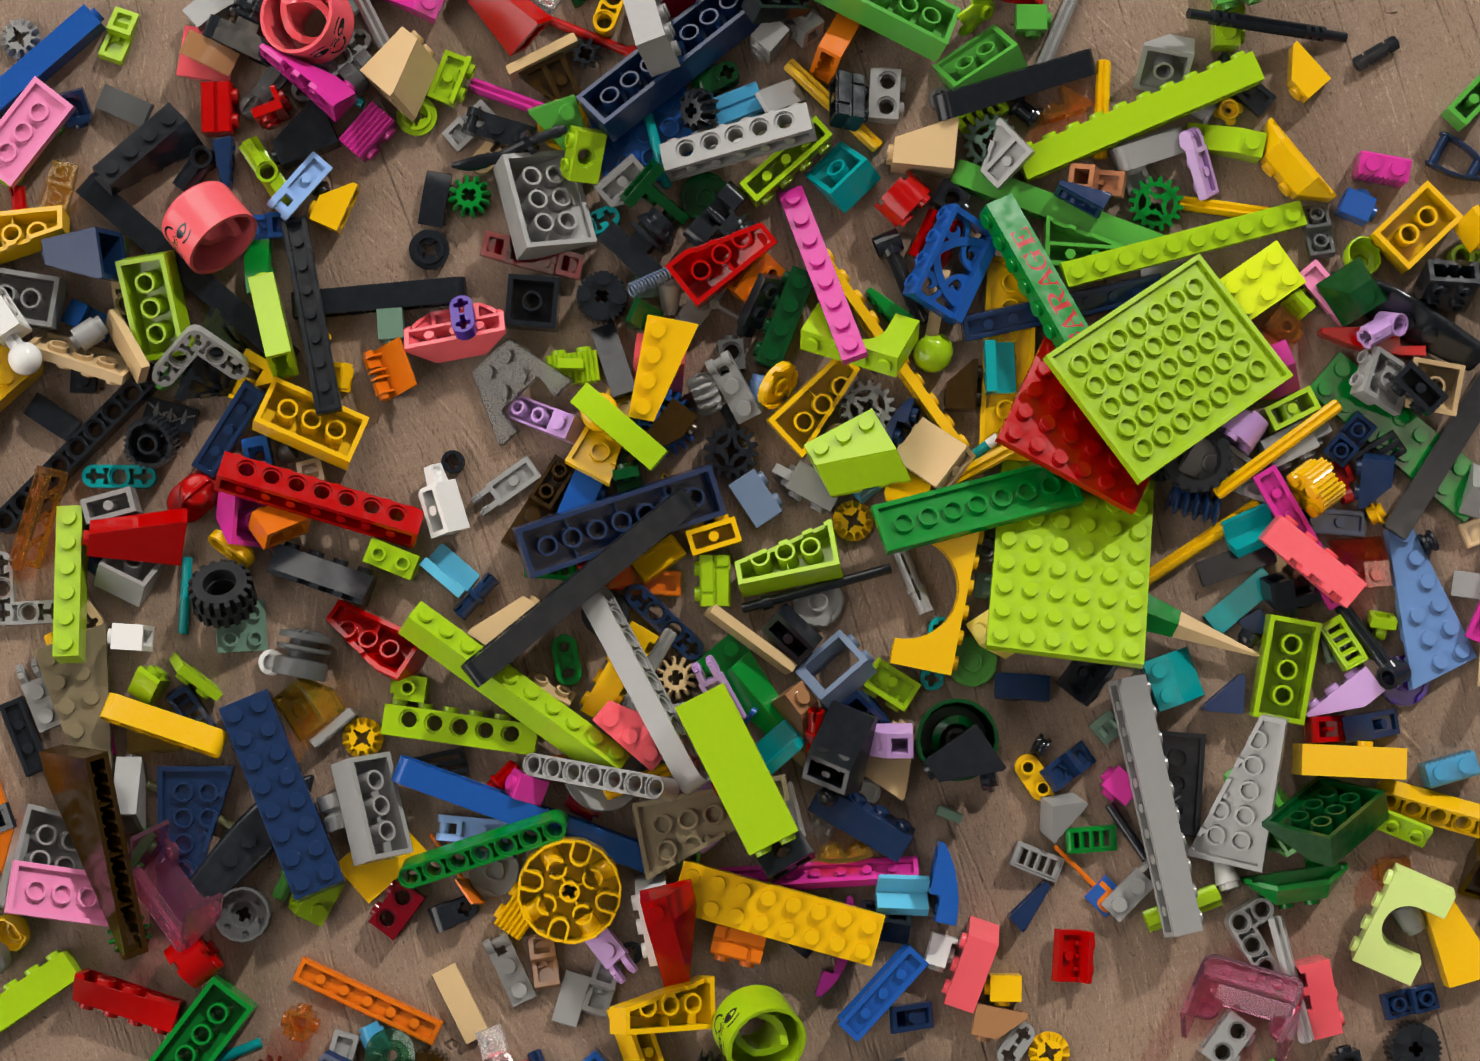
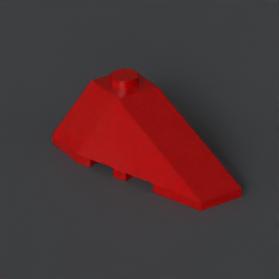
M760 222L722 238L686 249L665 265V267L699 310L720 294L778 242L765 225Z
M340 599L326 618V622L377 672L396 681H401L417 674L429 656L398 634L401 629L400 626Z

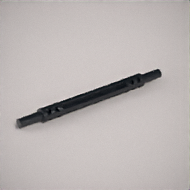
M1188 8L1186 11L1187 19L1207 21L1209 25L1320 42L1331 40L1345 43L1348 39L1346 32L1327 30L1325 26L1215 9L1204 11Z

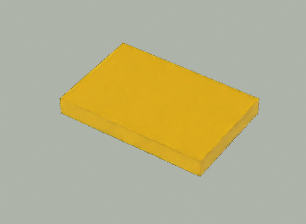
M409 829L413 848L412 853L393 859L354 866L350 851L339 861L344 876L368 904L380 895L393 880L398 879L405 859L427 851Z

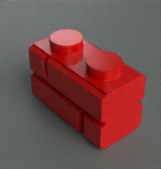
M231 81L200 82L201 133L205 137L236 136V129L240 128L239 114H235V104H239L240 100L238 88H235Z

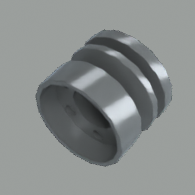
M300 628L280 629L279 635L290 637V642L278 641L277 646L287 649L288 652L287 655H275L271 672L325 682L328 665L319 662L318 656H331V651L321 650L320 647L321 643L333 645L334 639L321 634V632Z
M244 886L231 889L222 895L216 904L214 918L216 927L223 936L231 941L247 942L258 938L266 932L271 924L273 911L271 902L263 892L257 888ZM248 907V913L252 914L251 918H245L243 921L241 920L242 915L238 912Z

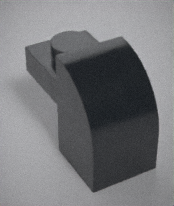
M1285 572L1259 578L1261 594L1265 603L1285 617H1299L1298 608H1308L1312 606V603L1321 601L1319 590L1309 584L1295 588L1294 578Z

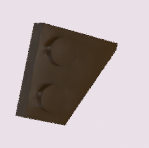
M563 52L519 72V76L524 82L550 102L573 94L576 97L581 93Z

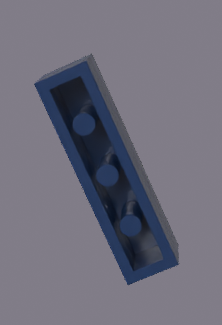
M820 786L811 801L808 811L893 861H899L915 832V828L912 827L909 821L903 818L898 819L891 815L885 807L868 802L867 798L859 792L845 796L839 794L838 802L834 806H823L818 799L819 791L823 788V786Z

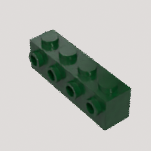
M792 266L790 272L785 271L781 284L784 286L781 295H776L771 306L775 312L772 319H766L762 332L766 333L762 343L757 342L753 352V356L756 357L755 364L769 370L777 363L784 361L813 288L808 272Z

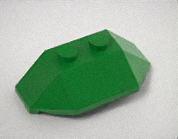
M1338 862L1334 867L1317 865L1242 876L1241 882L1261 897L1268 899L1273 905H1279V909L1295 907L1294 903L1304 901L1305 905L1319 904L1320 899L1329 896L1348 870V863Z

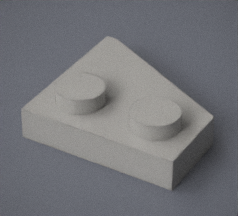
M999 117L995 124L997 128L993 140H990L987 149L988 155L984 159L980 171L997 189L1001 190L1036 152Z

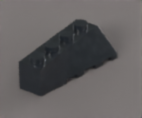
M168 102L92 167L94 179L113 196L141 182L143 178L151 174L155 175L163 171V168L186 159V156L190 155L194 147L204 145L188 121Z
M288 541L285 542V545L278 544L276 546L267 573L368 607L378 579L372 576L373 570L358 566L357 570L348 568L349 562L335 557L333 562L323 559L325 554L312 549L307 554L299 551L300 545Z

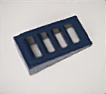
M232 136L213 139L212 145L220 182L232 191L236 151L235 139Z
M1060 180L1053 195L1085 213L1099 218L1112 194Z
M182 683L166 694L165 699L176 714L187 717L196 710H199L200 714L193 717V720L200 721L205 718L207 721L205 724L214 727L217 725L190 683L188 685ZM186 692L188 696L178 702L176 698ZM193 701L194 705L183 711L182 707Z
M1041 881L1007 914V917L1022 932L1027 929L1049 891L1050 885L1046 881Z

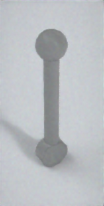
M712 299L708 303L711 309H719L736 319L740 316V314L720 305L716 299Z

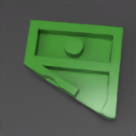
M574 94L527 109L528 114L544 130L558 124H566L568 132L570 125L584 127ZM566 134L560 138H553L564 151H566Z

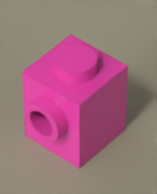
M1115 765L1114 768L1109 766L1100 776L1102 781L1099 785L1104 788L1101 793L1111 802L1116 799L1121 805L1126 806L1133 798L1128 773L1119 765Z
M513 768L505 781L504 792L513 799L541 807L550 782L543 778L529 776L523 770Z

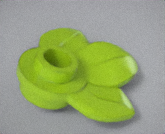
M971 0L972 4L957 14V18L963 24L958 31L960 36L970 34L977 28L980 22L988 20L993 15L995 6L993 0Z

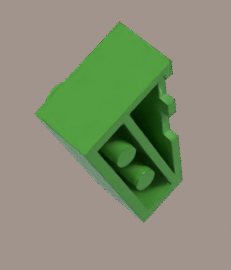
M1046 215L1043 222L1042 246L1058 273H1061L1059 267L1061 262L1122 247L1120 243L1094 233L1090 234L1072 224L1068 225L1057 221L1049 215Z

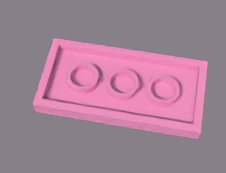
M34 76L0 119V179L13 189L77 109L36 76Z
M12 860L4 913L109 927L85 870Z

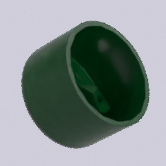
M959 698L939 701L930 706L921 715L916 724L914 747L923 766H926L923 760L941 748V733L951 724H960L966 729L976 724L997 753L999 745L997 726L988 711L973 701ZM972 776V777H967V778H961V779H956V780H951V781H964V780L972 779V778L977 777V776Z

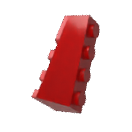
M90 968L76 972L74 977L72 1000L79 1002V1007L86 1010H93L94 1008L103 1010V1015L110 1018L118 1019V1016L127 1018V1023L134 1026L142 1027L143 1024L153 1027V1032L167 1035V1032L170 1033L177 1024L186 1000Z

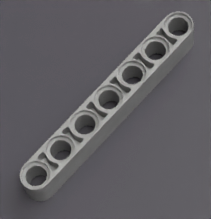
M537 753L528 754L523 761V771L532 777L665 802L674 801L679 794V784L673 778Z

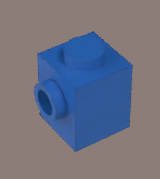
M1348 187L1343 192L1334 215L1359 226H1364L1368 221L1372 222L1378 208L1375 207L1377 198L1372 197V193L1360 188L1355 190Z

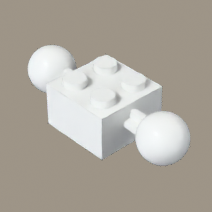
M0 286V345L10 349L8 362L13 371L21 375L33 374L42 364L41 351L36 345L23 342L21 339L33 330L5 288Z

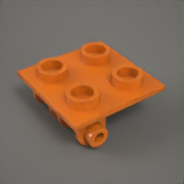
M400 337L375 351L368 350L363 353L364 358L362 360L365 363L366 369H373L367 373L368 376L376 375L370 382L374 383L372 385L375 396L379 397L380 401L385 400L387 402L417 385Z

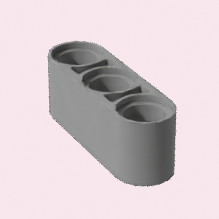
M1181 126L1169 128L1112 147L1118 170L1129 171L1186 152L1179 144L1178 137L1181 134L1180 132H1182Z

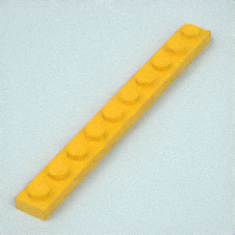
M827 248L852 314L870 338L881 335L884 331L878 324L880 323L878 316L873 310L868 311L863 304L865 302L863 295L858 289L853 290L848 283L850 282L849 276L843 269L839 270L834 263L836 259ZM907 358L897 375L931 423L970 447L964 435H958L953 428L955 423L947 413L943 414L938 407L940 403L932 392L928 394L923 387L925 382L918 372L913 373L908 366L910 361Z

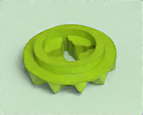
M425 98L419 111L425 117L419 120L417 126L414 120L412 122L397 110L398 125L406 134L415 137L427 135L435 127L438 118L437 111L429 99Z

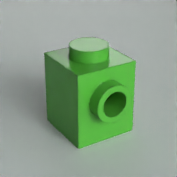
M1017 4L1014 10V36H1026V39H1039L1041 36H1045L1047 28H1051L1052 13L1047 12V4Z

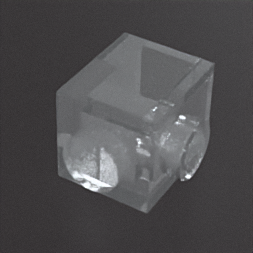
M500 1024L476 1032L483 1061H514L507 1034Z

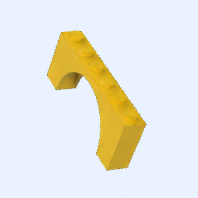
M984 531L932 544L947 558L954 571L956 598L953 608L945 621L932 632L910 639L893 638L888 663L944 675H951L952 671L957 670L959 656H955L957 645L961 646L963 642L964 631L960 630L962 620L966 621L968 617L969 606L965 605L967 595H972L974 580H970L972 570H977L979 555L975 553L977 544L982 545Z

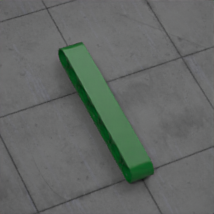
M559 809L550 810L408 857L402 864L398 880L405 888H416L559 841L565 836L569 822L568 815ZM556 822L560 824L561 827L554 828L553 826H551L550 823ZM532 830L536 832L537 835L531 836L527 834L526 831ZM508 838L512 840L513 843L507 844L503 842L502 839ZM484 846L488 848L489 851H481L478 847ZM460 854L464 856L465 859H458L454 855ZM430 862H437L441 867H434ZM407 870H413L417 875H411Z

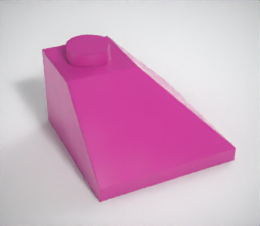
M218 492L216 520L227 543L262 548L248 526L251 513L255 509L266 507L267 505Z

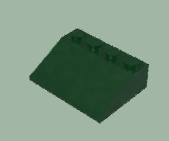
M1317 776L1262 821V827L1308 860L1320 863L1323 866L1334 867L1389 819L1387 794L1384 790Z

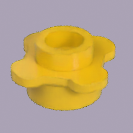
M1227 98L1221 101L1218 108H1215L1213 115L1215 118L1224 120L1226 125L1232 126L1236 123L1238 114L1243 112V106L1235 100Z
M1373 501L1365 507L1366 513L1373 525L1385 523L1383 518L1387 515L1381 503L1376 504Z

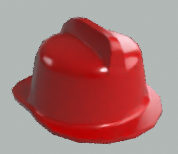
M199 470L189 474L169 493L167 499L168 510L188 509L187 523L200 519L217 505L218 492L220 491L214 490L216 476L212 479Z

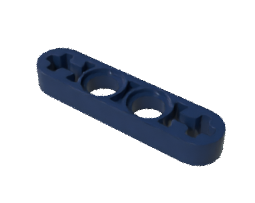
M636 582L628 586L625 592V599L635 611L659 634H662L669 624H678L681 627V633L675 638L672 646L688 660H696L701 657L704 649L703 642L686 624L642 583ZM632 589L635 591L641 589L643 591L641 596L645 601H647L648 597L652 599V601L647 603L644 610L640 608L643 603L639 599H631ZM654 605L661 607L663 611L661 618L656 620L648 615V609ZM687 632L690 636L686 637V640L690 644L698 643V653L691 652L689 654L686 652L688 646L684 642L680 646L676 642L680 641Z

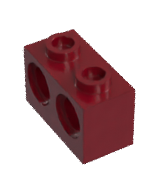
M393 880L384 892L388 896L383 903L378 901L369 912L372 917L368 922L390 939L395 940L427 896L416 888H405L399 881ZM400 890H405L409 893L410 901L408 904H402L398 901L397 894ZM384 911H390L394 915L395 919L392 925H386L382 921Z

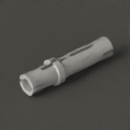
M909 551L895 553V560L908 588L906 590L907 595H911L918 611V616L934 610L925 591L927 587L925 583L921 582ZM901 555L904 556L906 563L909 567V570L911 572V575L908 574ZM912 579L914 580V582H915V584H916V587H917V589H918V591H919V594H920V596H921V598H922L921 600H919V598H918V595H917V593H916V591H915V588H914V586H913V583H912V581H911Z

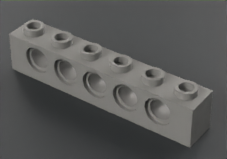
M805 102L794 103L780 110H769L763 115L756 117H745L738 122L728 125L720 124L714 129L707 131H696L686 137L672 138L665 143L659 144L665 169L664 172L670 182L813 142L817 140L811 112ZM786 124H791L788 128H782ZM761 131H766L763 135H758ZM737 138H742V139H741L740 141H738V142H735V143L733 142V141H734L735 139H737ZM712 145H717L714 149L709 150ZM693 151L691 155L684 157L686 153Z

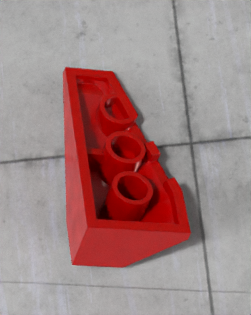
M691 879L641 890L640 904L664 987L690 981L697 908Z

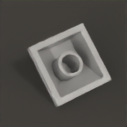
M1168 34L1144 42L1133 89L1157 92L1160 90L1159 87L1169 81H1174L1175 84L1184 80L1183 76L1190 73L1194 59L1195 38Z

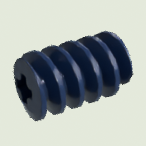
M1173 485L1168 493L1164 511L1169 506H1172V514L1175 515L1179 509H1182V517L1184 518L1189 512H1192V520L1194 521L1199 515H1202V523L1204 524L1208 518H1212V526L1214 527L1218 520L1222 503L1221 499L1216 495L1211 499L1210 491L1204 492L1201 496V492H1185Z

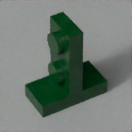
M652 158L619 197L632 209L643 196L652 206L655 207L659 204L664 209L662 214L671 222L678 220L683 225L689 216L653 185L665 169Z
M629 452L620 453L616 468L612 470L618 493L643 485L639 462L637 461L632 464V462H627L626 460L630 454Z

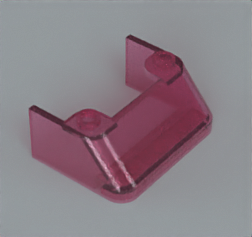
M167 819L130 837L129 858L138 898L178 952H182L190 948L220 920L224 896L220 892L212 897H201L178 865L180 849L174 841L171 842L169 839L170 822Z
M1217 954L1208 955L1200 964L1180 1012L1182 1037L1187 1038L1195 1017L1203 1020H1212L1219 1015L1221 1008L1225 1007L1271 1021L1269 1034L1272 1039L1277 1041L1278 1061H1285L1297 1030L1304 995L1303 983L1299 978Z

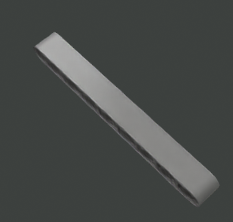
M603 586L581 604L582 609L673 778L678 782L682 792L690 795L707 783L710 777L675 707L614 595L606 586Z

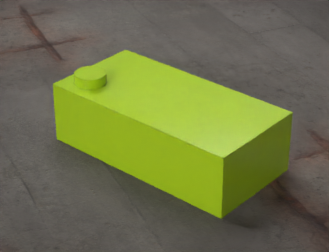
M174 250L129 257L115 262L130 331L147 361L160 359L182 332L190 326ZM191 335L190 343L188 344V346H189L190 348H191V343L194 341L192 335ZM175 351L172 354L173 357L186 355L183 351Z
M1265 614L1264 629L1259 647L1260 656L1257 659L1248 715L1260 717L1262 714L1287 718L1289 719L1288 723L1305 724L1322 623Z

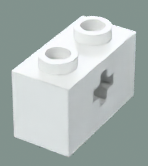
M112 623V628L108 629L107 642L111 644L110 649L153 652L155 626Z

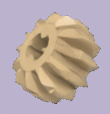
M672 656V665L669 666L666 660H662V664L667 669L664 671L657 668L656 672L663 674V678H659V680L664 682V689L669 688L667 692L669 698L674 690L676 691V699L679 700L681 699L680 690H683L687 696L691 694L686 688L687 685L696 688L697 684L689 681V678H696L694 673L688 674V671L692 669L691 664L686 668L683 667L686 658L682 657L680 664L676 665V657ZM675 670L679 671L678 674H683V679L679 680V685H673L674 682L670 683L669 676H672Z

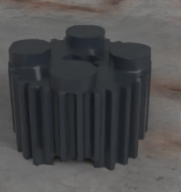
M600 270L595 272L594 275L590 273V277H585V281L582 280V285H579L576 298L580 312L588 321L591 320L592 323L597 322V325L600 323L605 325L606 322L608 324L611 322L616 323V319L620 320V316H624L623 312L627 310L626 306H628L629 298L625 284H623L621 279L619 280L617 275L614 277V274H610L608 271ZM599 294H608L606 296L608 300L606 303L603 301L596 302Z
M160 414L156 416L147 415L133 422V424L128 426V432L125 433L126 438L123 439L126 442L124 444L125 450L123 451L127 453L126 458H130L129 462H134L135 465L140 464L141 468L145 466V469H157L170 462L178 454L176 451L181 448L182 444L181 437L178 436L180 432L176 431L177 426L174 427V423L169 422L170 419ZM151 438L153 439V441H154V443H155V444H153V445H150V443H149V441H148V440H150Z
M1414 1020L1400 1021V1024H1396L1397 1027L1393 1026V1030L1388 1031L1390 1035H1386V1040H1383L1385 1043L1383 1048L1386 1049L1384 1054L1388 1056L1387 1059L1389 1061L1441 1060L1439 1055H1442L1440 1052L1442 1047L1439 1046L1441 1044V1041L1438 1040L1439 1036H1437V1033L1432 1028ZM1412 1042L1416 1044V1050L1413 1053L1408 1050L1409 1046H1413Z

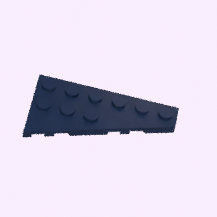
M236 765L157 766L158 922H184L187 920L191 904L183 895L182 888L208 855Z

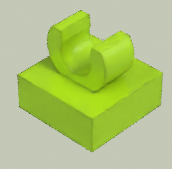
M1298 288L1280 304L1296 323L1316 307L1314 304L1316 300L1314 298L1310 300L1305 295L1307 291L1305 288Z
M1369 609L1367 611L1366 620L1369 626L1373 627L1372 635H1374L1375 639L1385 640L1387 629L1396 631L1398 620L1394 613Z

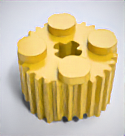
M1323 457L1317 461L1316 459L1307 460L1286 476L1287 486L1298 505L1312 518L1323 514L1346 495V485L1343 484V481L1338 482L1339 479L1332 472L1334 469L1332 463H1328V460H1324Z

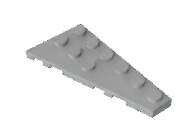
M1262 714L1259 717L1243 751L1236 760L1205 822L1198 831L1197 837L1189 848L1187 856L1261 873L1264 871L1270 832L1262 827V821L1274 812L1289 719Z

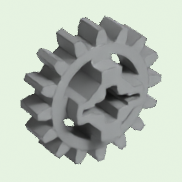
M868 380L867 386H863V383L858 381L857 389L850 385L848 389L851 394L843 395L847 402L840 403V408L846 411L840 416L841 418H848L849 421L854 418L851 414L850 405L856 408L858 415L864 413V408L861 404L866 405L870 402L872 403L871 408L884 429H886L884 422H889L892 418L888 414L895 412V408L889 407V404L894 402V398H887L890 390H880L882 384L880 382L874 387L871 380ZM870 391L869 396L862 398L856 396L861 392ZM879 396L884 403V410L878 406L877 399Z

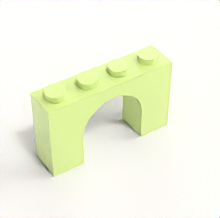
M1395 862L1392 870L1388 869L1382 881L1384 886L1381 892L1377 891L1371 902L1373 908L1370 914L1366 913L1360 924L1362 930L1359 936L1355 935L1353 937L1349 950H1351L1352 961L1411 986L1422 964L1420 954L1390 941L1382 931L1383 922L1390 912L1404 906L1417 907L1445 919L1456 895L1453 887Z

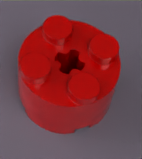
M909 169L905 172L909 177L906 180L900 177L881 197L884 203L882 205L879 203L874 205L895 227L900 225L903 228L914 217L910 212L916 206L921 209L932 198L928 195L931 190Z
M195 926L186 930L164 950V955L170 965L175 963L178 968L177 974L193 988H200L225 966V962L218 955L220 952L218 947L211 940L206 942L203 939L202 933Z

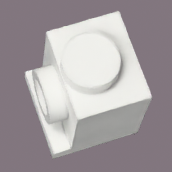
M936 931L931 932L924 959L929 963V969L943 972L946 963L951 964L955 949L951 948L952 943L958 944L956 937Z

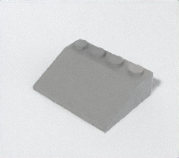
M564 150L541 151L532 155L530 152L502 154L493 167L517 260L544 258L596 244L597 242L582 183L569 181L561 175L560 162L565 156Z
M30 803L20 805L16 820L17 827L14 828L0 882V908L5 909L12 860L85 870L60 811Z

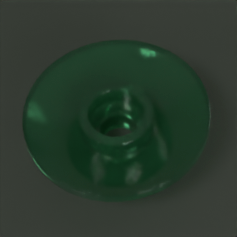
M384 1029L377 1032L369 1040L365 1050V1061L416 1060V1049L412 1039L405 1032L398 1029ZM393 1050L397 1053L395 1060L390 1059V1053Z

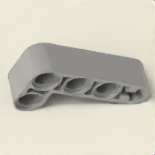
M1256 896L1230 910L1225 916L1224 923L1264 994L1269 999L1282 1003L1287 1001L1288 997L1281 969L1257 929V926L1268 921V918L1273 916L1274 905L1268 899ZM1259 902H1264L1266 911L1263 915L1258 916L1255 913V906ZM1236 915H1242L1244 923L1240 928H1234L1232 920ZM1254 937L1257 941V946L1254 950L1248 951L1245 943L1249 938ZM1267 960L1270 964V969L1267 973L1261 974L1258 969L1259 964ZM1273 979L1275 984L1282 986L1279 989L1280 995L1272 993L1275 991V987L1268 980Z

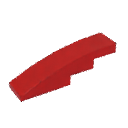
M1326 327L1317 331L1318 337L1341 347L1359 352L1366 349L1357 341L1356 332L1360 330V327ZM1392 336L1376 345L1397 358L1413 359V357L1423 358L1426 356V346H1400V336Z

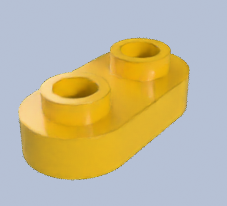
M215 529L208 536L210 545L228 559L237 561V564L242 563L246 569L254 563V551L250 546L228 544L222 530Z
M1023 754L1016 759L1014 771L1029 794L1038 801H1041V797L1053 796V790L1039 772L1044 768L1040 761L1031 754ZM1026 762L1032 764L1030 772H1025L1023 769V765ZM1042 783L1047 786L1045 793L1038 791V786Z

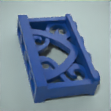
M953 203L944 205L939 209L936 215L937 221L926 236V244L915 259L916 265L912 273L905 280V288L902 294L940 316L941 320L946 323L960 324L966 316L996 252V248L993 245L990 233L982 226L981 221L962 209L958 204ZM954 219L960 220L963 225L962 237H960L961 232L957 225H955L953 233L949 230ZM970 228L980 233V238L969 237ZM960 246L959 257L965 270L963 274H954L945 279L941 266V254L949 249ZM966 248L967 253L972 252L970 260L966 257ZM926 278L930 282L926 288L937 287V291L930 296L925 295L921 289ZM954 280L958 281L956 289H954V284L950 287L948 286ZM942 296L948 304L947 308L935 300Z
M909 943L908 945L902 944L837 1016L839 1020L838 1025L858 1042L929 963Z

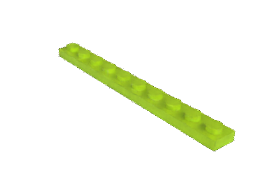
M1298 200L1061 262L1059 267L1064 284L1067 289L1195 256L1199 253L1202 254L1301 228L1307 225V220L1301 201Z

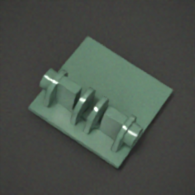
M258 599L255 611L249 613L250 617L247 620H241V624L237 626L235 624L230 625L231 628H225L224 626H221L219 629L216 628L217 653L268 650L265 599Z

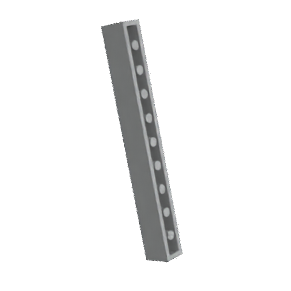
M1146 674L1107 682L1164 938L1203 931V915L1198 909L1196 900L1198 893L1191 878L1192 866L1185 851L1186 839L1179 825L1180 813L1178 808L1175 807L1173 798L1174 786L1169 780L1167 771L1169 768L1168 760L1163 754V737L1157 727V711L1155 706L1152 705L1150 696L1151 684L1147 680Z

